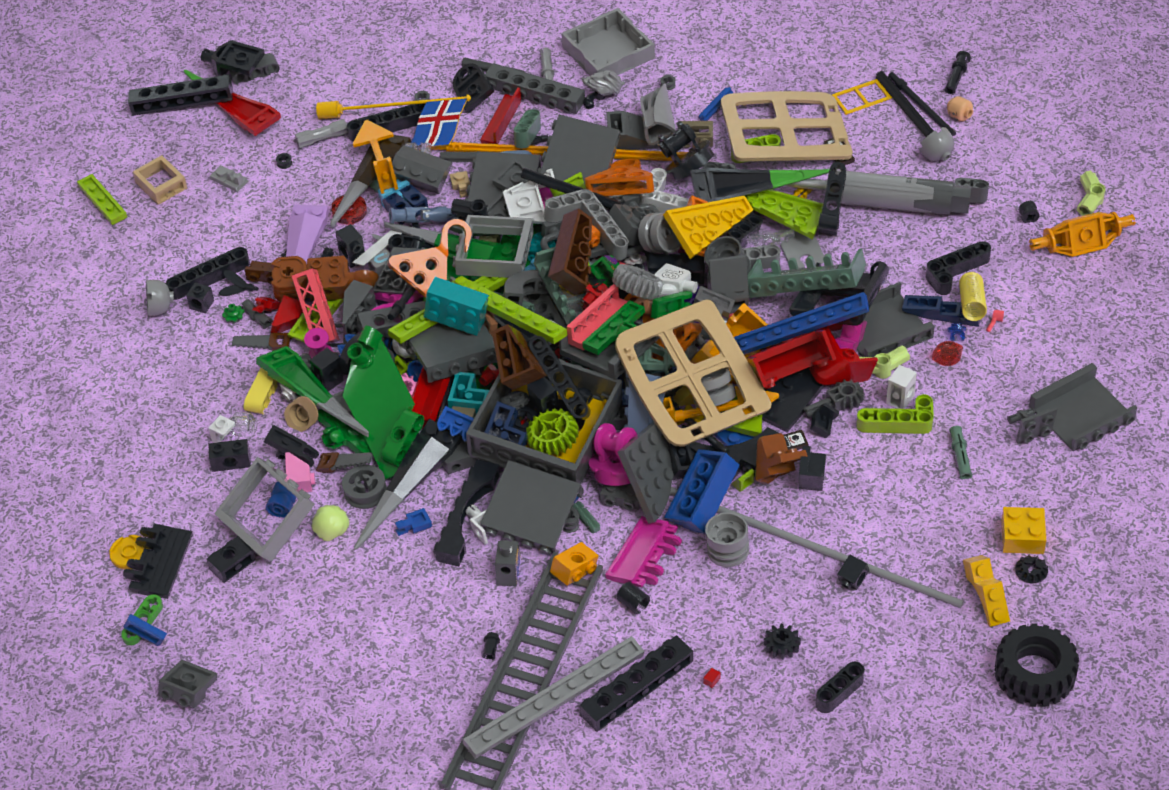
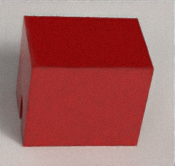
M711 668L704 676L703 684L713 688L721 679V672Z

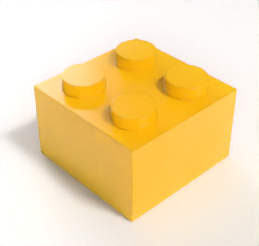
M1003 507L1001 519L1003 553L1044 554L1046 546L1044 508Z

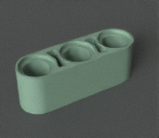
M536 109L527 110L515 126L513 131L516 148L523 149L531 145V142L541 129L540 111Z

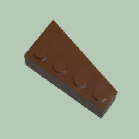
M579 208L563 215L548 274L549 278L574 295L586 291V287L590 284L588 282V275L591 274V267L588 266L589 257H591L589 241L592 240V217Z

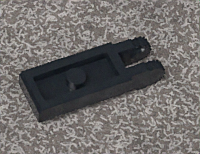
M275 425L272 426L264 439V443L284 454L290 452L310 467L314 465L313 458L317 459L319 456L318 451L305 441Z

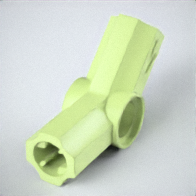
M1085 171L1084 174L1080 175V181L1086 192L1085 197L1077 206V211L1081 216L1094 213L1097 207L1104 201L1105 186L1099 182L1096 174L1092 171Z
M900 346L887 354H877L875 357H877L878 361L872 374L881 379L888 378L891 375V370L910 360V354L904 346Z

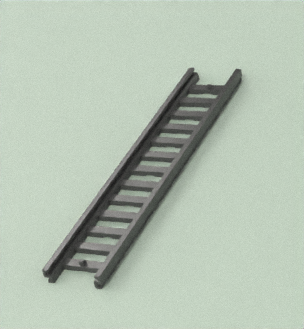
M553 552L463 739L479 730L480 726H485L493 721V719L485 717L489 708L502 713L515 708L514 706L494 701L497 692L523 700H528L536 695L502 684L505 675L540 685L538 693L549 687L603 572L602 565L598 564L591 580L581 578L579 581L571 583L587 588L584 595L580 596L549 587L552 578L559 580L550 572L553 558L558 555L557 552ZM544 594L577 603L579 606L576 612L543 603L541 600ZM539 610L572 621L569 627L565 628L533 617L536 611ZM531 626L564 636L561 644H557L525 633L528 627ZM521 642L556 652L553 661L518 651ZM514 658L549 670L545 677H541L509 666ZM530 726L513 735L517 737L513 746L502 742L492 748L509 754L505 763L484 756H479L475 759L464 746L462 739L441 782V788L450 790L455 778H459L492 790H501ZM464 760L500 771V774L495 781L461 770L460 768Z

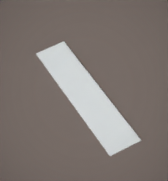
M391 229L352 263L364 266L389 245L388 240L392 235H401L402 233Z

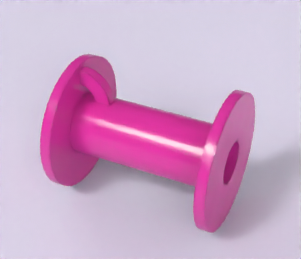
M313 328L305 334L304 342L310 348L309 355L311 358L325 348H329L333 352L332 348L327 345L329 340L328 333L322 328Z

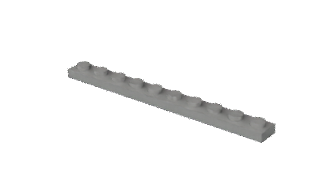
M632 636L465 737L463 739L464 746L475 759L637 660L644 655L645 651Z

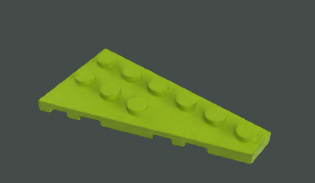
M771 189L745 196L755 211L813 240L818 229L823 203Z

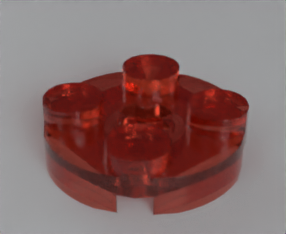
M344 195L339 196L333 201L332 216L336 213ZM359 196L349 207L351 210H347L338 222L353 225L361 221L367 213L364 198Z

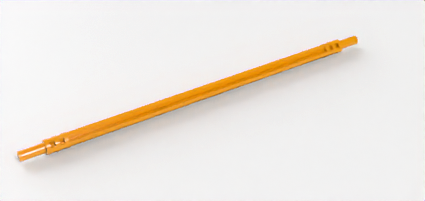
M451 142L449 146L429 147V149L446 150V152L527 150L533 155L543 156L544 151L547 152L548 146H529L520 149L516 148L515 145ZM617 149L614 159L633 158L639 160L673 161L671 157L667 158L662 151ZM676 152V154H677V156L679 157V159H680L682 156H684L685 154L688 153V152Z

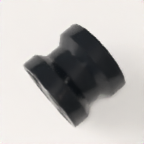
M1026 201L1020 204L1018 210L1024 223L1036 222L1039 219L1040 214L1035 202Z

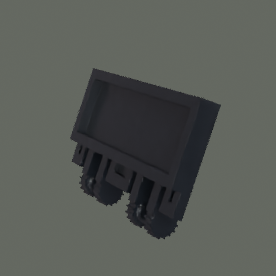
M154 523L153 528L142 527L139 533L143 537H138L135 543L139 547H144L140 560L129 559L126 565L132 569H125L122 575L126 579H131L129 590L138 591V594L158 595L161 598L168 599L193 536V531Z

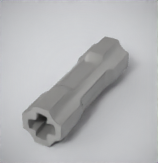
M341 119L315 130L296 133L294 135L299 148H303L329 137L348 134L347 123L345 119Z

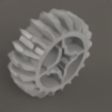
M619 264L612 278V282L617 287H620L621 290L649 300L658 298L664 285L662 280L656 277L655 274L627 264Z

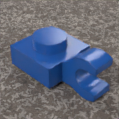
M422 508L406 514L405 520L397 521L395 523L397 529L395 530L398 536L408 533L409 530L417 533L431 528L432 521L426 510Z

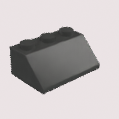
M405 145L395 154L392 161L396 179L401 181L407 180L413 186L437 194L441 193L453 164L450 161Z

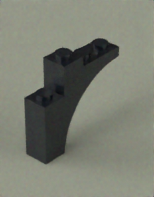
M767 427L748 441L725 446L730 450L729 456L739 464L733 480L741 470L746 473L753 469L755 477L757 440L762 436L779 434V432ZM698 442L689 444L693 458L698 449L719 452L712 445Z

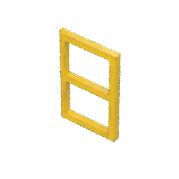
M878 79L832 94L845 115L892 99V96H890ZM876 83L886 97L869 103L858 89ZM855 91L865 104L847 110L837 96Z

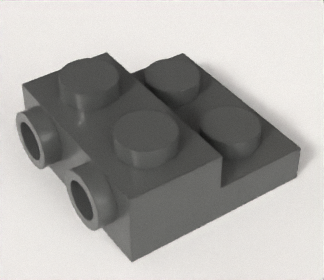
M631 483L619 486L603 484L600 493L601 503L610 507L614 505L620 506L626 510L640 509V503Z
M180 660L159 680L158 694L164 700L172 699L177 701L182 707L190 706L195 708L206 697V690L217 681V673L185 660Z

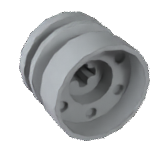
M731 512L720 513L713 516L707 522L706 541L710 560L722 567H734L747 559L749 555L748 524L740 515Z

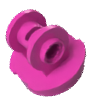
M604 423L598 428L594 439L596 454L589 461V468L594 471L597 482L610 486L630 484V480L617 452L637 436L633 428L625 427L620 432H616L615 427L609 423Z

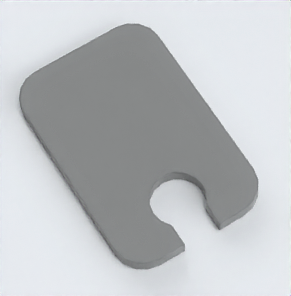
M793 229L778 232L777 239L787 261L790 258H795L798 269L805 268L804 263L800 261L802 256H812L815 265L817 262L824 263V254L815 236L812 240Z

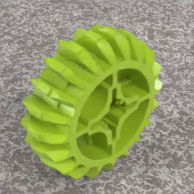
M554 408L552 411L547 409L545 413L539 412V416H533V421H530L529 427L526 428L530 448L551 456L552 454L558 456L560 452L565 453L567 448L572 449V444H575L576 438L579 437V427L576 419L569 411L565 412L563 409L558 411Z

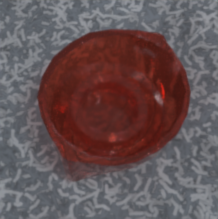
M952 341L941 342L935 347L932 360L942 366H953L960 361L963 346Z

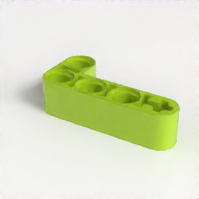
M926 394L917 396L915 409H860L857 413L856 427L863 433L927 434L931 432L933 427V399Z

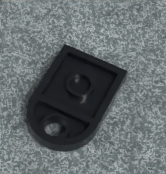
M470 63L463 66L454 76L453 89L457 96H471V100L467 101L464 106L465 111L468 113L495 92L483 70L476 64Z

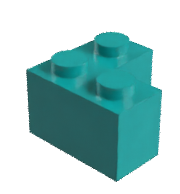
M459 372L454 377L448 398V407L451 409L452 406L473 408L477 414L490 390L477 389L474 373Z

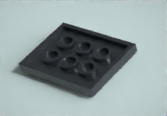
M809 368L778 379L775 382V386L768 389L763 388L765 391L779 393V398L772 402L769 411L762 414V420L788 433L803 415L804 408L811 405L825 385L818 383L814 379Z

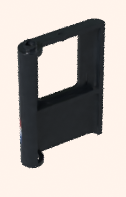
M875 262L871 266L870 274L863 273L856 287L800 291L789 308V312L792 316H796L813 310L822 295L850 297L862 292L867 295L870 309L889 274V267L884 262ZM816 263V267L821 266V263ZM867 313L836 324L858 326L864 321Z

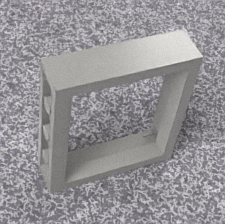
M467 215L466 223L471 228L472 236L473 233L521 235L515 261L466 259L472 236L469 241L468 250L465 253V233L462 229V233L459 234V245H456V256H453V267H456V275L509 278L511 275L525 270L534 233L533 218Z
M257 457L214 514L259 556L272 562L315 503L309 499L311 497L310 494L303 489H298L299 485L290 478L289 480L286 479L287 474L279 468L276 470L274 468L276 465L271 460L267 459L264 461ZM268 472L299 500L264 545L234 516Z

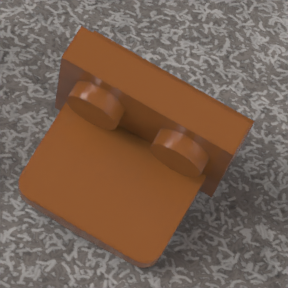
M782 433L760 437L757 440L756 481L766 485L778 476L796 471L794 462L800 461L801 456L808 457L806 450L797 451V448L788 450Z

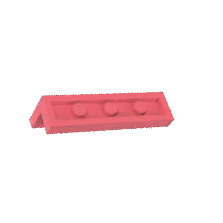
M312 268L292 275L309 330L313 329V325H315V328H322L328 333V342L340 340L318 271ZM307 275L309 283L305 289L300 286L298 278ZM307 293L314 296L315 300L312 306L305 303L304 299ZM313 310L320 315L317 324L312 322L310 318Z
M615 284L608 288L567 325L568 344L584 351L582 342L628 302L619 298V290Z

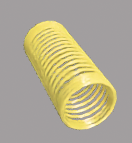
M975 272L965 273L959 280L962 314L967 320L978 321L985 317L987 313L983 278Z

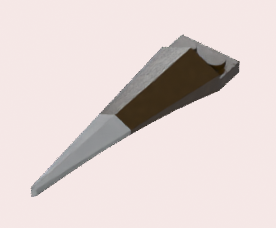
M394 135L391 138L378 141L383 158L390 157L391 161H393L395 154L403 145L409 147L412 141L410 137ZM371 144L330 222L331 227L335 226L355 200L377 178L373 161H376Z

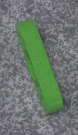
M158 595L147 596L134 613V616L138 618L146 617L148 618L147 623L152 625L163 609L161 597ZM155 602L157 603V605H153V606L150 608V605H149V604H154ZM125 628L122 630L121 636L126 645H135L142 639L136 634L128 638L127 635H132L133 633Z

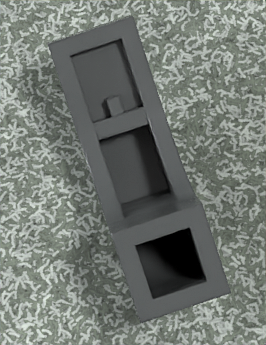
M526 270L515 273L506 280L503 297L522 306L524 296L529 294H549L537 270Z

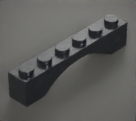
M477 459L474 467H470L469 478L462 485V493L455 500V508L449 513L446 527L442 528L440 541L435 543L434 554H436L437 562L460 566L466 553L465 540L462 535V525L467 515L466 510L469 506L471 508V505H474L484 495L494 490L500 477L499 464Z

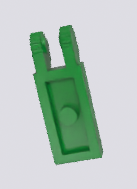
M681 291L653 299L651 317L657 319L690 306L691 303L684 302V300L692 298V292Z

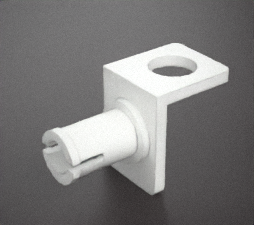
M471 505L472 508L469 506L466 514L471 518L472 531L486 545L488 543L486 533L481 526L486 510L481 512L476 505Z

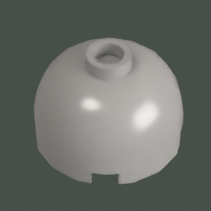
M946 127L940 128L942 131L938 133L935 130L920 143L922 148L919 147L918 149L927 160L938 162L940 160L946 161L951 157L955 143L954 138Z
M146 280L148 316H159L166 313L170 303L174 302L173 291L169 292L168 285L163 281Z

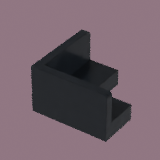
M803 446L802 450H806L808 457L801 456L799 489L823 491L826 454L812 453L811 446Z

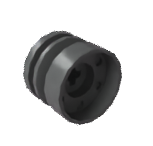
M724 236L717 238L709 244L705 251V261L709 265L710 259L746 255L737 239ZM746 255L748 275L751 270V262Z

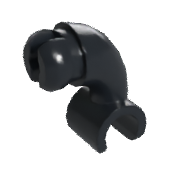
M595 91L585 97L584 106L587 109H592L594 107V99L603 100L605 96Z

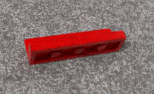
M517 87L513 96L504 95L480 139L481 143L499 144L521 103L520 88Z
M424 367L421 370L412 395L415 403L412 411L424 416L423 426L426 425L429 419L435 421L451 378L450 376L428 383Z

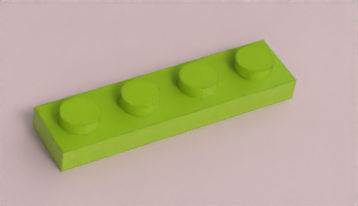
M93 174L77 181L78 187L111 225L128 218L126 211Z

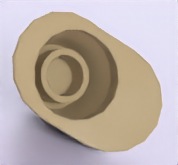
M300 396L285 408V421L290 428L302 432L316 423L318 420V410L311 399Z

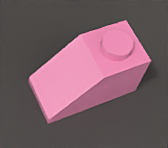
M290 452L285 453L286 479L289 480L290 478L299 485V490L303 489L306 492H312V485L316 484L315 473H311L310 466Z

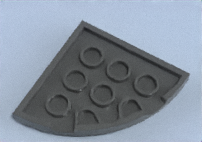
M653 421L617 452L648 524L656 522L664 511L669 499L674 476L671 466L672 456L669 452L668 442Z

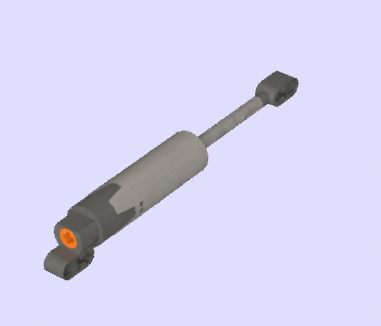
M707 162L702 166V168L736 169L733 164ZM837 170V172H835V174H836V175H839V173L841 172V170ZM846 171L841 204L950 215V212L968 214L969 203H985L987 201L989 183L982 179L957 178L954 183L952 181ZM806 179L785 185L784 187L826 191L828 179ZM833 186L830 189L833 193H837L840 190L838 186Z

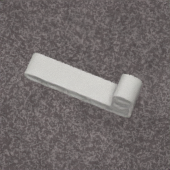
M662 168L653 169L651 173L653 174L654 192L640 194L639 205H654L660 213H665L666 210L686 207L689 201L688 198L663 192L666 185L667 172Z

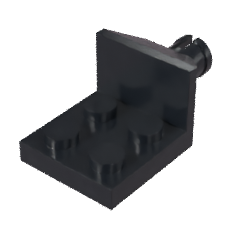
M230 40L219 46L216 51L204 48V51L201 53V61L211 63L216 76L226 75L229 70L250 76L265 55L264 49Z

